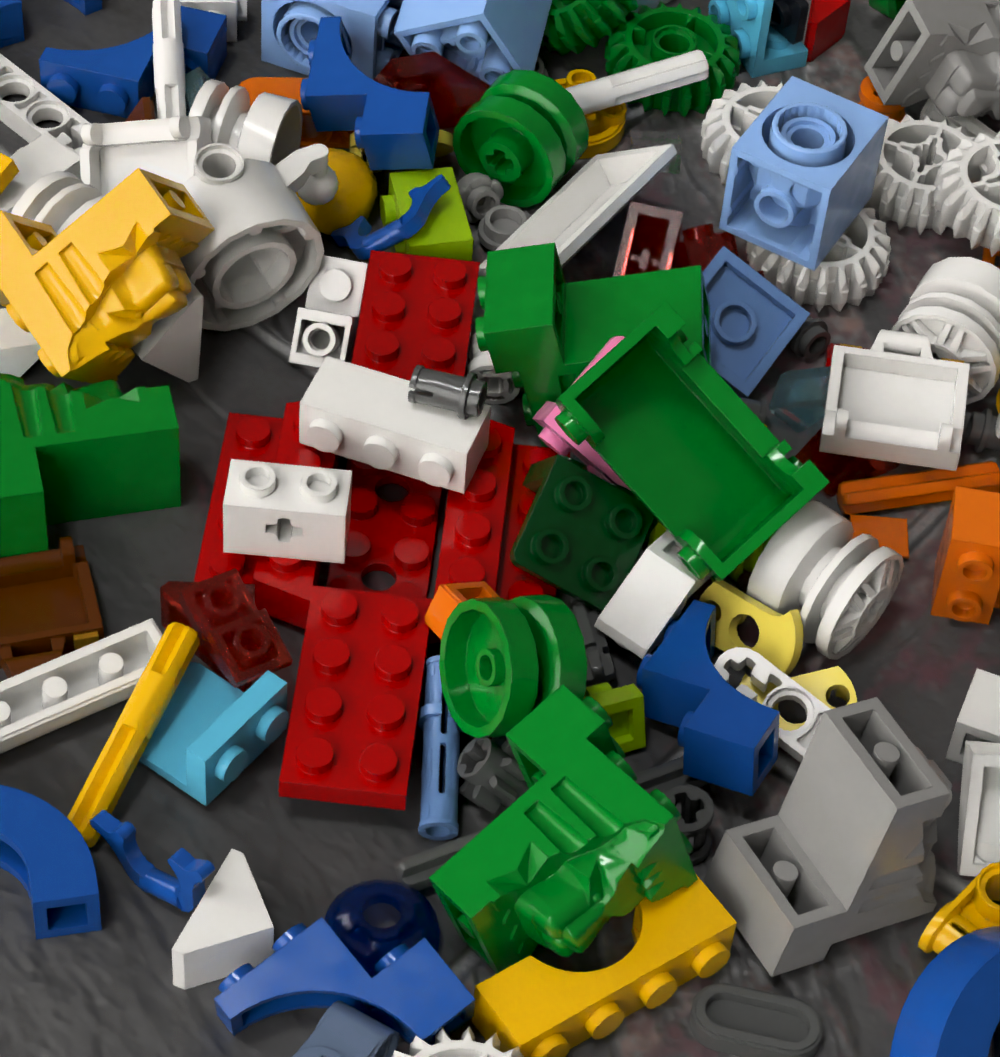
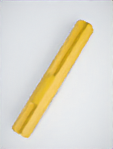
M172 622L167 626L67 816L81 833L88 848L96 845L100 834L90 825V820L102 810L112 814L200 644L198 632L189 626L178 622Z

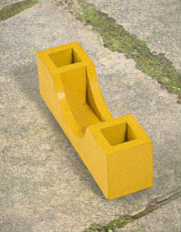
M697 876L698 880L689 888L681 887L665 898L655 902H651L645 897L635 907L631 929L635 945L620 961L600 970L572 972L554 968L529 955L475 985L474 1017L471 1018V1021L486 1041L493 1034L497 1033L501 1041L500 1051L503 1053L519 1046L520 1052L524 1057H566L571 1048L591 1037L598 1040L608 1036L620 1026L625 1017L644 1006L648 1009H653L662 1005L675 993L679 986L697 976L708 978L717 973L730 958L737 922Z

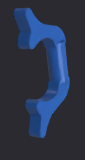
M440 174L426 185L415 187L409 192V196L412 199L411 207L399 219L370 233L372 226L364 216H360L350 225L334 230L331 233V237L339 247L349 246L359 260L369 259L371 250L385 251L415 235L426 223L435 203L451 188V185Z
M106 810L100 811L90 820V825L110 845L127 875L141 890L179 908L183 912L189 913L198 906L205 894V879L215 871V867L210 861L195 859L184 848H180L167 860L176 874V878L156 868L144 857L138 847L136 829L132 823L128 821L120 822Z

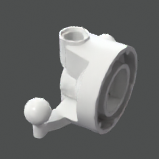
M224 143L208 144L200 148L195 154L193 176L184 182L183 185L215 230L198 243L199 247L180 259L189 280L204 296L203 329L230 331L253 326L282 311L303 294L317 275L325 252L321 233L304 209L296 192H298L300 198L311 205H324L334 198L339 182L336 172L328 166L329 150L326 145L318 143L295 150L276 165L266 161L244 159L242 153L237 148Z

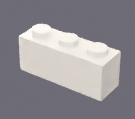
M326 356L300 401L299 443L314 447L322 452H330L369 464L377 469L388 470L414 478L435 487H443L464 494L488 446L491 405L484 404L479 417L469 415L466 420L460 419L456 411L409 402L408 392L415 390L409 388V380Z

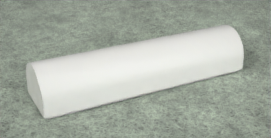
M153 618L1 681L0 754L129 699L163 635Z

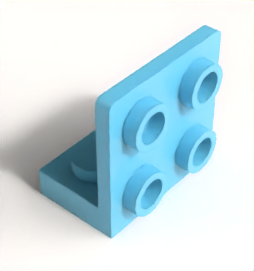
M710 0L708 5L709 15H717L718 24L730 26L731 35L738 38L739 59L751 78L806 66L808 50L803 42L791 44L777 30L770 26L774 0Z

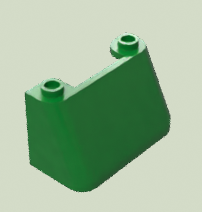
M665 301L556 399V405L561 413L554 419L565 434L577 445L586 440L683 547L677 553L678 558L695 577L702 580L709 575L714 580L721 581L830 481L810 459L802 464L793 455L788 459L785 457L792 447L785 439L780 442L700 354L703 350L701 346L694 341L690 346L685 347L683 343L688 339L681 328L686 322Z

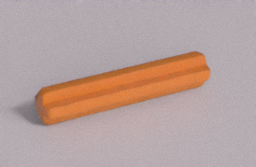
M986 461L958 465L956 471L936 468L843 481L838 485L837 503L841 513L850 515L952 501L956 486L998 493L1000 492V471L996 462Z

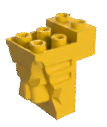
M137 168L59 235L56 234L51 225L1 210L0 305L6 307L10 317L21 329L31 332L41 347L37 351L39 359L54 376L92 384L110 379L117 381V376L129 365L135 356L131 348L151 334L152 325L187 306L188 300L186 295L191 292L192 285L180 258L199 247L198 243L215 229L183 184Z

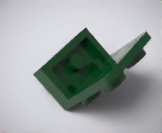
M557 454L531 464L522 485L537 494L511 549L510 560L519 569L592 609L602 612L632 570L655 516L637 499V496L632 491L620 485L606 482L590 473L585 465L573 458Z

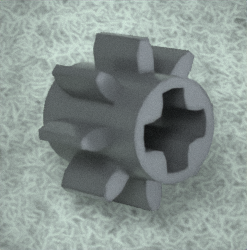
M506 736L492 737V739L475 738L468 743L459 756L457 772L466 780L459 788V793L492 814L497 812L500 804L508 808L529 789Z

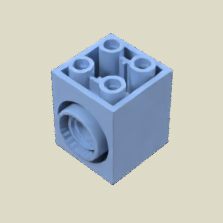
M261 0V61L309 76L308 47L310 40L317 38L320 18L341 17L352 51L351 62L366 76L381 83L384 78L390 79L397 66L398 57L404 50V47L393 33L403 0Z
M403 0L393 33L442 101L483 93L500 75L514 69L534 71L552 0Z
M791 76L732 147L719 229L815 271L872 197L889 117Z

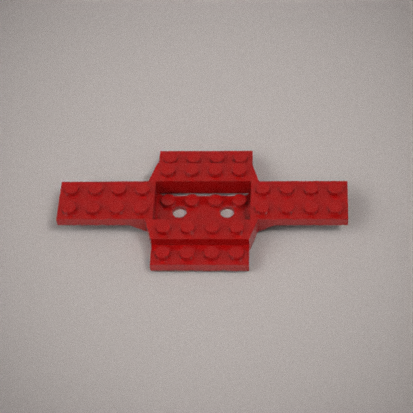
M371 250L351 363L409 381L417 365L465 377L480 262ZM300 401L286 403L283 418L229 412L193 583V603L253 609L305 629L279 777V797L405 811L425 661L429 644L441 643V639L427 626L424 619L433 600L427 598L442 487H435L426 482L388 470L377 469L369 464L348 458L346 470H352L351 519L344 564L330 563L326 587L317 586L321 567L320 561L223 552V501L231 459L337 469L340 455L322 452L314 447L299 443ZM490 419L488 446L465 493L462 494L448 490L434 596L439 585L485 581L500 598L506 600L527 595L547 594L556 597V588L514 566L510 560L511 549L537 494L522 484L531 464L557 455L555 451L549 447L514 444L515 428ZM393 483L403 486L409 494L403 500L389 502L381 499L376 494V490L382 485ZM372 571H384L393 576L396 582L386 590H372L363 584L362 578Z

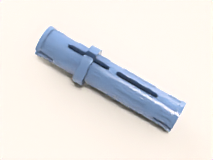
M436 655L425 661L424 706L419 709L417 721L418 727L423 731L421 812L418 833L422 837L431 840H448L456 837L459 832L457 820L460 775L457 772V762L460 756V734L462 730L451 717L443 696L439 670L440 655ZM442 702H444L443 734L441 733ZM440 760H442L441 793L439 792V763H440Z

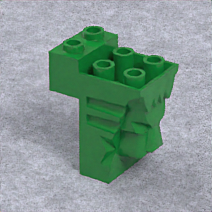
M555 242L487 252L486 276H479L477 283L479 301L484 311V316L476 317L475 321L478 347L481 352L489 351L496 374L511 372L515 388L524 387L525 393H523L522 403L525 422L527 426H536L538 435L544 428L532 418L545 402H555L573 384L612 337H626L665 301L686 322L681 328L688 339L683 343L687 348L696 341L703 349L700 354L711 365L710 302L701 265L566 283ZM540 439L542 447H549Z
M0 373V558L49 550L47 525L181 506L179 426L169 385L149 388L140 386L123 394L119 384L113 379L103 380L75 389L65 382L56 387L47 383L24 385V379L11 374Z
M563 684L505 734L529 789L429 877L460 939L496 974L532 955L538 943L561 957H570L574 952L583 953L612 916H625L645 897L651 902H655L665 898L681 887L689 888L698 880L689 857L693 847L687 837L679 830L677 822L682 817L676 806L660 790L654 789L648 793L635 782L637 776L630 765L624 760L626 758L624 751L610 735L609 728L613 726V722L608 713L592 697L587 696L580 700Z

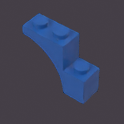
M181 6L186 88L199 91L206 81L210 79L215 80L227 56V15ZM153 31L131 42L103 49L63 50L46 47L39 59L40 83L66 105L128 118L142 97H150L151 100L155 92Z
M321 17L317 38L311 39L308 47L309 78L302 79L300 87L302 107L304 110H310L316 131H354L356 146L358 149H364L370 170L433 169L440 127L430 92L400 90L378 83L366 76L351 62L352 51L341 17Z
M694 599L679 620L673 619L669 623L663 642L653 655L647 654L639 666L636 685L638 689L642 690L644 695L645 717L679 727L677 742L680 747H684V775L753 796L778 759L780 711L764 706L743 695L719 674L711 661L715 653L716 606Z
M323 917L319 918L309 927H306L304 923L291 927L273 944L272 949L275 953L255 968L250 963H247L234 970L221 982L218 987L221 993L214 998L217 1016L233 1036L264 1018L297 1009L329 1008L334 1002L341 1000L399 1032V1036L408 1044L413 1042L415 1036H417L429 1045L435 1044V1035L441 1028L448 1035H451L474 1017L475 998L426 938H423L410 949L405 943L392 949L376 964L374 970L378 974L371 978Z

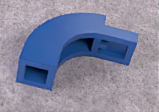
M0 785V868L16 877L26 889L32 905L36 940L102 930L96 870L93 857L81 833L63 813L48 802L17 788Z
M1000 926L975 930L960 937L943 949L927 965L909 992L902 1007L895 1028L890 1057H988L991 1040L1000 1021Z

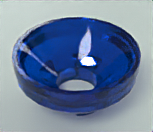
M375 879L348 887L333 900L324 918L371 978L378 974L374 970L376 964L388 952L400 944L405 943L410 949L423 938H426L438 953L440 928L434 908L418 890L404 883ZM386 903L392 905L400 912L401 919L391 927L378 928L370 925L364 919L363 913L373 904Z

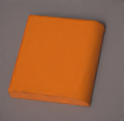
M850 514L849 521L852 522L854 531L852 539L863 533L872 535L878 539L879 547H889L902 555L903 559H909L907 519Z

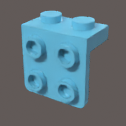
M190 662L139 761L204 806L209 805L287 728L289 713L287 712V682L267 670L250 688L243 692L202 664Z

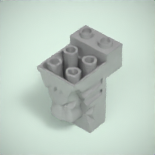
M906 0L864 66L883 105L908 107L930 98L941 115L945 117L973 115L976 119L979 116L983 117L988 114L992 119L1000 120V0Z
M877 697L824 711L778 815L725 830L704 880L719 902L737 922L736 927L771 977L823 961L831 944L934 911L937 905L933 895L936 865L935 855L931 849L933 844L938 841L936 818L942 816L952 800V783L935 761L927 759L923 752L911 742Z

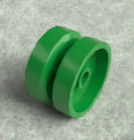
M514 69L500 75L486 90L481 99L475 102L462 116L454 128L453 149L458 164L466 175L479 172L488 175L491 180L496 179L501 183L504 191V196L500 199L501 203L517 207H530L543 202L562 177L568 173L588 147L589 128L584 112L572 94L554 79L533 70Z
M547 594L519 596L511 600L500 597L472 598L459 603L448 617L440 644L439 670L441 685L451 717L464 733L475 738L505 736L507 732L562 684L580 700L584 698L588 666L584 637L575 615L561 599Z

